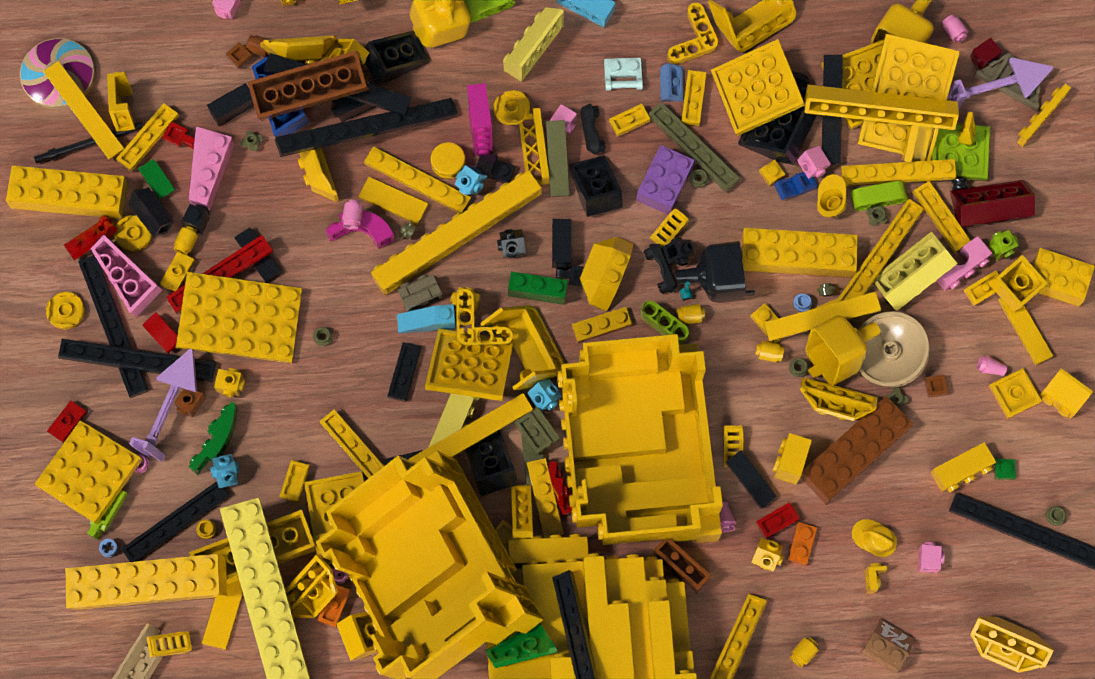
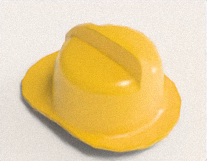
M832 174L826 176L819 184L817 210L824 217L838 218V215L842 214L847 207L846 182L839 175Z
M862 519L853 526L851 532L852 539L860 548L878 557H887L896 550L897 538L894 532L886 526L870 519Z

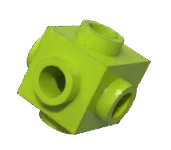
M1010 230L995 233L988 244L990 251L997 261L1013 256L1019 246L1016 236L1011 234Z

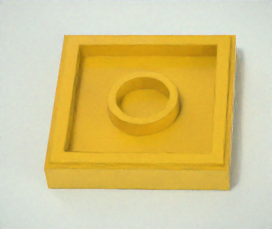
M1024 368L989 384V388L1007 419L1042 402Z

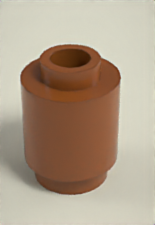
M250 35L246 43V49L258 56L268 57L269 53L260 46L263 40L268 39L258 35Z

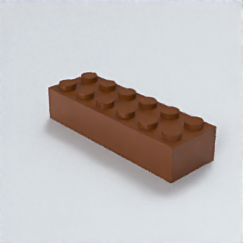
M357 50L248 82L257 118L261 121L370 90L360 53Z
M886 396L877 404L875 411L863 416L802 471L800 478L827 504L908 432L913 423Z

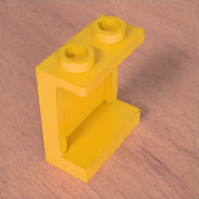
M126 72L107 74L109 113L116 132L135 130V122L128 103H122V97L133 95Z

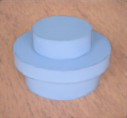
M805 293L796 295L793 300L794 308L799 312L810 310L812 307L811 297Z

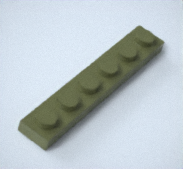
M662 102L648 113L650 119L682 151L694 159V162L722 190L727 192L739 181L740 178Z

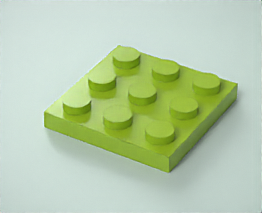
M957 123L955 130L939 128L931 161L955 159L956 178L987 181L990 126L975 125L976 132L972 145L958 142L962 124Z

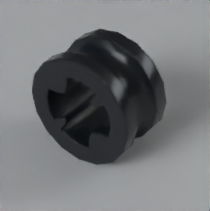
M968 179L951 180V183L954 185L952 190L968 188L969 185L966 184Z

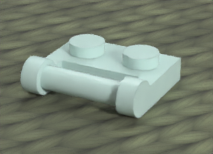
M641 58L604 59L605 91L617 88H637V90H642ZM636 78V81H611V79Z

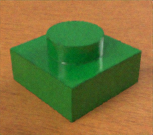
M995 459V479L1015 480V459Z

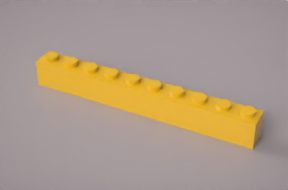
M530 171L519 173L514 178L515 180L502 184L498 191L488 193L483 198L484 200L471 204L468 210L463 213H457L448 223L440 224L431 234L426 233L417 243L409 244L400 254L396 253L386 263L375 266L371 275L383 294L387 295L540 196L542 188Z

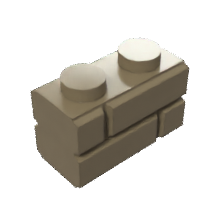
M424 274L418 278V281L414 283L406 282L398 289V294L407 312L418 310L443 299L442 292L433 274L429 276Z

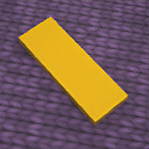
M368 177L358 196L359 199L407 221L412 220V223L419 225L429 206L428 203L371 177Z
M240 580L227 584V596L215 597L202 644L223 650L227 649L243 596Z

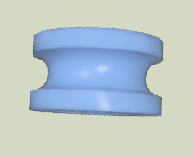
M105 539L100 543L99 551L104 557L112 558L118 552V545L112 539ZM109 544H111V546L114 547V549L109 550V552L106 553L107 551L104 549V547H107Z

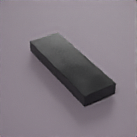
M249 227L234 238L242 248L255 240L257 236ZM270 255L253 265L265 283L282 273Z
M402 343L387 395L388 398L407 402L422 349L421 346Z
M742 450L725 462L760 509L777 497Z

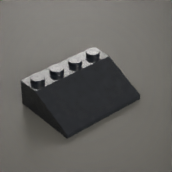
M799 88L800 93H801L802 98H803L804 103H805V96H806V90H807V89H805V88ZM805 106L743 133L738 144L777 162L794 165L817 114L805 113Z

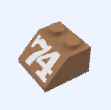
M880 619L861 653L896 674L909 655L915 639Z

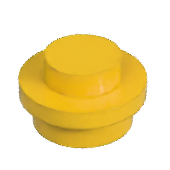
M202 520L196 527L197 534L202 539H210L216 533V525L211 520Z

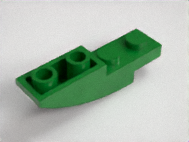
M231 402L229 405L226 404L221 410L219 418L217 420L214 419L210 423L207 432L212 438L207 439L202 445V451L191 458L188 467L196 475L201 472L209 461L213 462L212 458L223 456L227 449L237 420L238 408L234 402Z

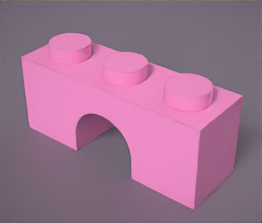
M978 236L963 246L960 254L965 259V264L955 265L950 271L937 279L938 284L944 291L949 288H956L961 283L960 280L962 278L968 279L975 273L977 267L983 268L990 262L989 258L992 252Z

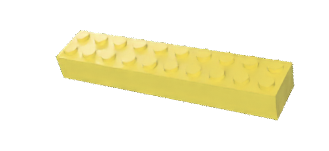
M260 498L220 508L267 679H310Z

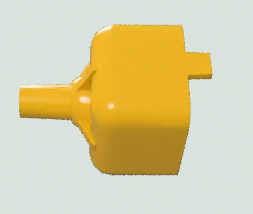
M413 0L409 13L413 23V31L417 38H420L421 43L428 48L464 38L467 35L471 22V15L464 0Z
M916 0L911 8H907L899 3L893 4L876 27L871 38V44L884 40L885 34L928 44L934 27L932 22L924 18L923 15L931 0Z
M835 316L812 328L805 347L808 358L814 364L813 367L808 369L810 375L813 378L822 375L833 386L855 375L866 358V342L880 334L879 326L873 322L857 330L853 328L845 317Z

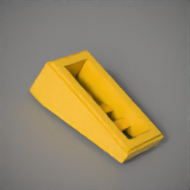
M969 111L961 125L958 142L972 145L976 128L973 112Z
M674 208L651 235L650 240L655 244H660L663 248L686 227L689 219L678 209ZM669 222L676 227L675 230L668 225ZM665 228L668 232H670L671 236L664 232L663 229ZM658 235H662L666 239V242L660 239Z
M741 425L723 426L724 467H728L725 463L728 457L738 453L728 452V449L743 451V426ZM728 433H738V436H728ZM728 441H738V444H728Z
M188 631L147 637L150 657L185 654L192 650ZM156 641L159 642L160 651L157 649Z

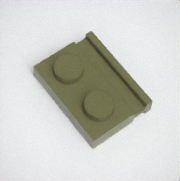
M538 407L514 422L536 455L560 440V437Z

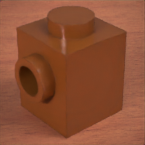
M183 389L174 401L177 407L176 411L185 417L188 414L193 418L206 398L198 390L193 392Z

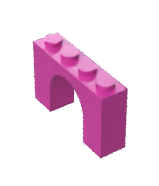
M486 83L467 85L468 111L474 156L478 155L481 157L492 154V123Z

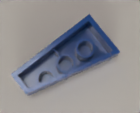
M268 57L251 66L255 79L272 75L263 70ZM302 109L269 118L275 137L292 134L310 122Z

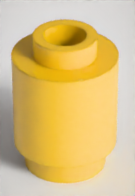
M190 226L182 227L174 242L175 246L173 249L185 255L191 252L199 236L196 233L197 230Z
M700 304L685 305L676 309L677 319L685 325L702 323V319L705 318L704 307H700Z
M763 340L761 344L757 343L755 355H758V359L774 363L782 361L784 347L780 346V344Z
M810 637L808 639L803 638L792 650V655L789 658L802 668L819 651L817 648L818 644Z

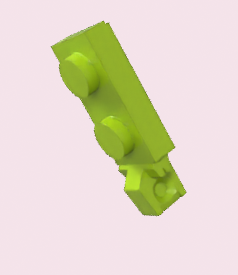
M120 491L97 525L90 521L91 527L87 532L90 537L98 540L102 532H106L127 498V492Z

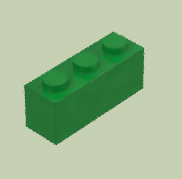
M511 271L508 296L564 305L568 280Z

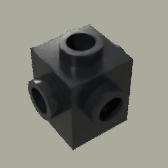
M508 229L504 232H499L500 240H497L498 251H502L503 258H515L518 255L526 254L522 229Z
M675 238L663 246L668 264L685 266L696 257L694 246L690 240Z

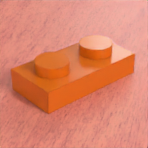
M800 522L797 523L787 561L807 566L817 527Z
M336 585L337 595L320 612L317 621L337 628V623L341 618L351 593L350 589Z

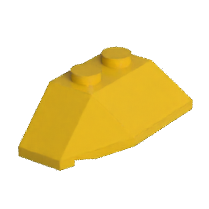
M337 35L263 40L260 46L269 54L272 53L297 62H305L308 65L315 63L323 57L337 39Z
M322 148L299 153L300 158L297 160L300 169H304L306 172L303 175L306 186L310 185L313 192L334 202L339 201Z
M616 236L593 244L580 276L589 305L607 312L631 257L633 243Z
M802 377L801 392L812 409L822 415L835 416L840 420L855 421L875 411L877 408L878 397Z
M319 554L315 555L286 588L291 611L295 618L317 617L338 593L332 569Z
M978 616L970 633L981 657L1018 673L1046 667L1054 651L1036 633L999 617Z

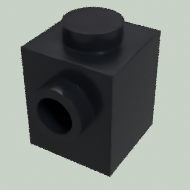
M189 204L182 222L185 228L190 226L197 230V233L203 234L210 217L205 207L196 204V206Z

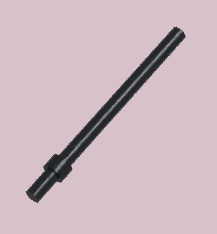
M142 121L135 123V130L120 132L113 130L111 132L115 137L141 130L143 124ZM89 138L58 149H49L46 153L34 156L36 164L49 159L52 161L58 159V156L97 143L93 138Z

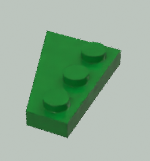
M541 623L526 634L517 632L497 645L495 644L485 650L494 668L558 652Z

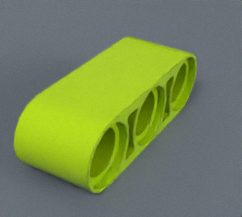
M465 0V4L471 15L470 23L511 8L515 5V1Z
M903 181L861 187L850 192L855 211L901 204L908 200Z
M646 301L643 303L641 318L662 335H674L676 332L681 331L685 336L678 338L679 345L686 343L689 329L685 324L656 302ZM650 308L653 309L655 313L652 315H648L645 313V310ZM667 320L669 325L662 326L660 321Z

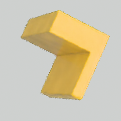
M909 125L902 155L903 161H925L931 127Z

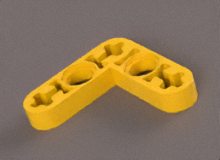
M700 3L690 4L687 11L688 19L697 38L671 47L667 54V59L671 64L678 65L712 53L717 49V36L704 7ZM693 9H695L696 11H699V13H698L699 19H698V20H697L696 14H695V13H692ZM705 24L708 29L700 31L697 26ZM707 35H708L709 42H713V45H712V46H710L709 44H706V42H707L706 36H707ZM693 45L697 47L698 51L690 53L687 48ZM674 52L676 53V55L679 54V57L677 59L675 56L672 57Z
M462 289L457 293L456 337L460 344L504 345L511 342L513 333L508 327H474L473 293L468 289ZM463 292L470 296V299L467 300V306L471 305V309H459V305L463 306V300L459 298L463 295ZM464 311L468 312L471 316L470 321L466 323L460 320V314ZM471 324V329L467 328V334L471 335V338L464 342V339L460 338V335L464 333V328L460 329L459 325L467 326ZM484 330L490 333V339L486 342L479 338L480 332ZM492 330H496L495 334H501L502 330H505L509 337L506 338V341H502V338H495L496 342H493L494 335Z

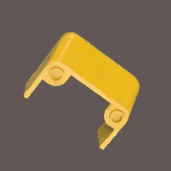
M712 0L708 1L716 25L733 48L739 52H745L793 22L796 17V10L792 0H762L735 18L721 5Z
M531 305L501 307L481 322L482 326L508 327L513 333V347L525 369L520 372V382L513 386L514 390L532 388L542 380L558 376V371H561V364L565 363L535 307ZM502 330L501 334H497L503 338L509 337L505 330Z

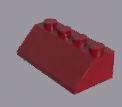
M1024 180L950 190L955 217L959 224L964 227L1035 216V194Z

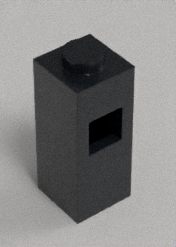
M342 97L332 100L333 107L331 111L335 118L338 117L340 122H344L375 108V106Z
M244 83L209 103L207 107L217 125L221 126L254 107L250 89Z
M147 187L135 190L131 194L132 197L128 205L153 237L168 233L174 220L151 189Z
M552 219V268L566 270L571 266V219Z

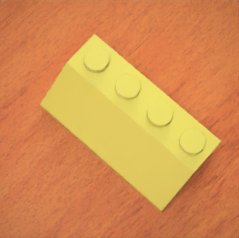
M545 7L542 12H538L533 25H529L526 28L524 37L516 41L513 47L514 50L503 59L505 72L521 82L525 79L563 28L564 11L562 9Z
M931 231L884 268L874 280V284L892 307L898 311L958 263Z

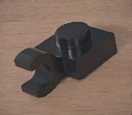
M571 265L570 271L558 269L556 270L555 278L569 279V285L582 286L580 276L584 267Z

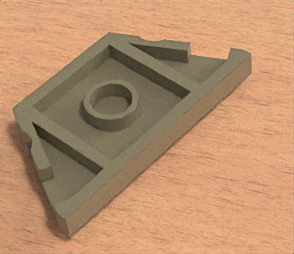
M1007 53L998 61H994L984 69L978 70L974 76L988 83L1015 75L1009 59L1016 57ZM1018 83L997 88L1034 111H1037L1039 108L1040 85L1027 98L1024 97Z

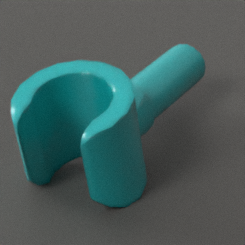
M688 281L685 283V288L680 289L682 301L687 298H693L690 282Z

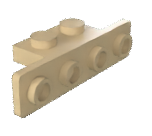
M149 623L145 625L112 679H149L163 656L150 657L147 637L159 635L160 631Z

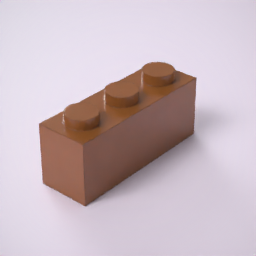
M663 539L653 550L652 554L658 560L662 559L663 564L696 594L709 581L711 575L671 539Z

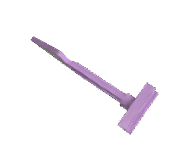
M1010 58L1009 63L1015 75L971 88H964L961 79L956 80L950 87L947 99L951 98L952 101H957L959 110L965 99L970 98V96L1014 83L1019 84L1024 97L1027 98L1052 71L1053 67Z
M192 349L185 352L156 378L157 381L169 384L171 387L150 434L147 435L145 441L134 437L131 438L129 444L147 458H150L152 455L158 461L163 462L165 454L155 446L178 390L183 388L193 392L197 391L194 351Z

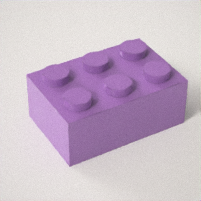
M660 145L637 192L636 201L669 215L674 209L688 180L695 160Z

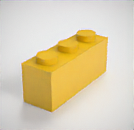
M985 442L934 468L931 471V475L942 493L947 490L950 493L959 488L958 484L964 481L968 484L975 480V475L979 473L985 475L992 471V466L996 461Z

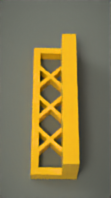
M534 108L533 114H529L525 119H533L534 125L528 130L523 126V122L519 123L525 172L530 171L532 173L533 170L539 172L541 179L536 181L539 185L549 184V170L540 108ZM529 135L536 139V143L532 147L525 143ZM531 152L538 156L535 164H532L527 159Z

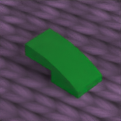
M154 159L138 168L158 200L175 190Z

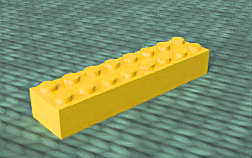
M220 554L65 568L66 608L72 610L227 596L226 556Z

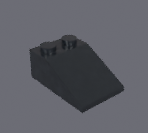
M414 31L369 41L364 47L369 52L365 63L377 84L394 80L430 62Z
M605 155L569 164L581 205L587 217L623 208L621 188Z
M500 430L465 450L481 497L518 485L515 469Z

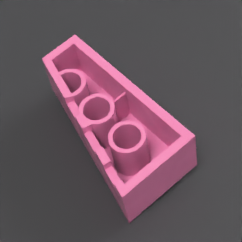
M196 127L189 201L194 206L199 204L205 207L208 212L212 208L234 148L231 136Z
M105 235L91 248L120 298L127 306L128 311L133 316L137 317L162 291L150 277Z

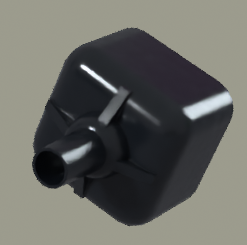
M739 241L708 245L704 249L700 261L695 268L675 271L677 284H683L687 281L690 283L698 282L706 292L708 299L712 302L743 300L745 296L755 295V290L746 291Z

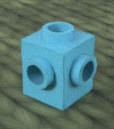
M465 165L457 174V180L454 185L459 187V191L464 195H477L482 190L483 183L488 175L474 166Z
M549 378L538 382L527 393L540 411L554 409L558 405L557 401L562 397L558 388Z
M232 454L212 458L213 467H210L212 478L216 479L218 487L223 488L238 484L237 473L240 472L238 461H234Z

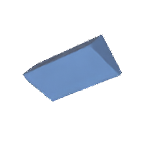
M666 63L660 67L661 101H684L683 66Z

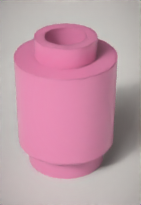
M952 14L943 20V29L953 42H962L967 38L968 29L959 17Z
M349 200V202L344 204L343 227L358 229L363 212V205L359 201Z

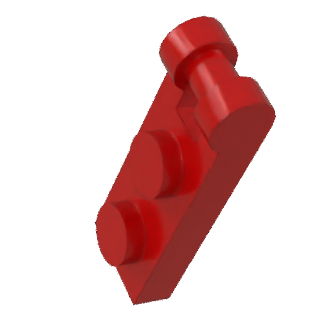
M104 215L99 219L98 223L65 243L64 247L73 260H76L91 250L103 235L107 238L117 232V227L107 215Z

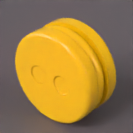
M441 143L431 153L432 170L442 179L456 178L457 174L466 165L464 151L455 143Z

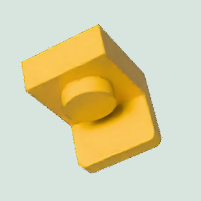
M873 563L864 570L867 594L878 591L881 581L880 576H877V574L885 573L888 570L887 566H882L881 563Z

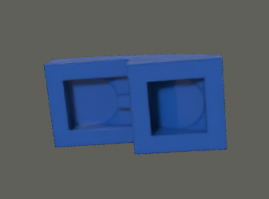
M805 172L797 173L792 178L779 180L774 184L781 200L799 196L818 187L814 177L808 179Z

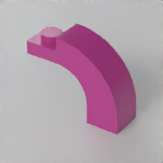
M368 211L362 212L361 224L358 225V229L343 227V213L339 214V223H332L326 229L330 242L353 231H361L368 234L378 249L395 241L394 234L388 224L381 217Z

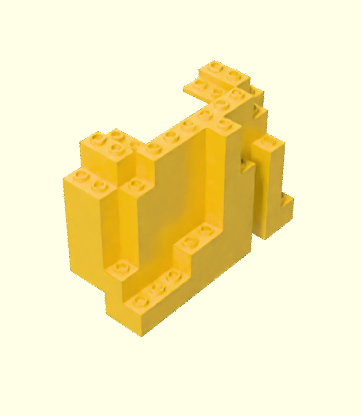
M677 334L583 343V348L579 350V363L561 364V371H558L557 380L558 388H562L563 392L562 400H559L560 412L564 411V419H561L562 431L566 430L563 446L564 450L568 449V457H565V472L570 475L567 476L568 488H572V495H569L570 507H572V522H576L577 528L598 526V540H602L603 545L673 539V542L695 540L696 544L716 542L720 539L722 532L719 514L723 503L721 487H716L703 387V377L706 368L704 352L699 351L698 343L679 345Z
M439 451L434 452L428 458L424 457L418 463L397 456L326 511L329 518L328 523L333 529L316 541L319 548L318 553L323 559L332 561L333 566L338 571L348 573L349 579L354 582L357 588L356 593L362 598L365 604L364 609L373 620L372 625L380 634L371 635L374 642L373 647L378 652L373 657L376 663L375 668L380 675L394 679H406L407 677L411 679H437L485 642L497 645L514 631L526 634L544 620L527 587L516 583L512 576L517 569L456 459Z
M592 553L588 554L587 557H583V561H578L575 558L567 559L563 563H558V560H548L546 564H538L537 561L526 562V565H522V569H518L515 566L517 571L512 576L516 583L527 587L544 618L541 625L558 652L499 668H494L488 657L489 679H576L552 578L568 570L573 571L598 679H697L696 673H694L693 652L690 650L685 583L679 582V579H670L666 583L662 559L658 560L657 557H647L644 560L643 557H639L637 554L627 555V558L621 559L618 556H608L604 560V556ZM514 631V632H513L512 634H510L508 637H510L511 635L517 633L518 631ZM487 642V649L495 644Z

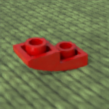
M157 312L142 324L168 354L176 347L177 333Z
M549 462V474L555 496L560 505H565V497L569 495L568 485L564 483L562 469L558 468L557 462Z

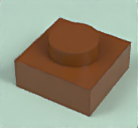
M239 42L226 53V57L240 69L252 58V54Z
M945 375L926 377L924 379L928 398L943 396L949 393Z

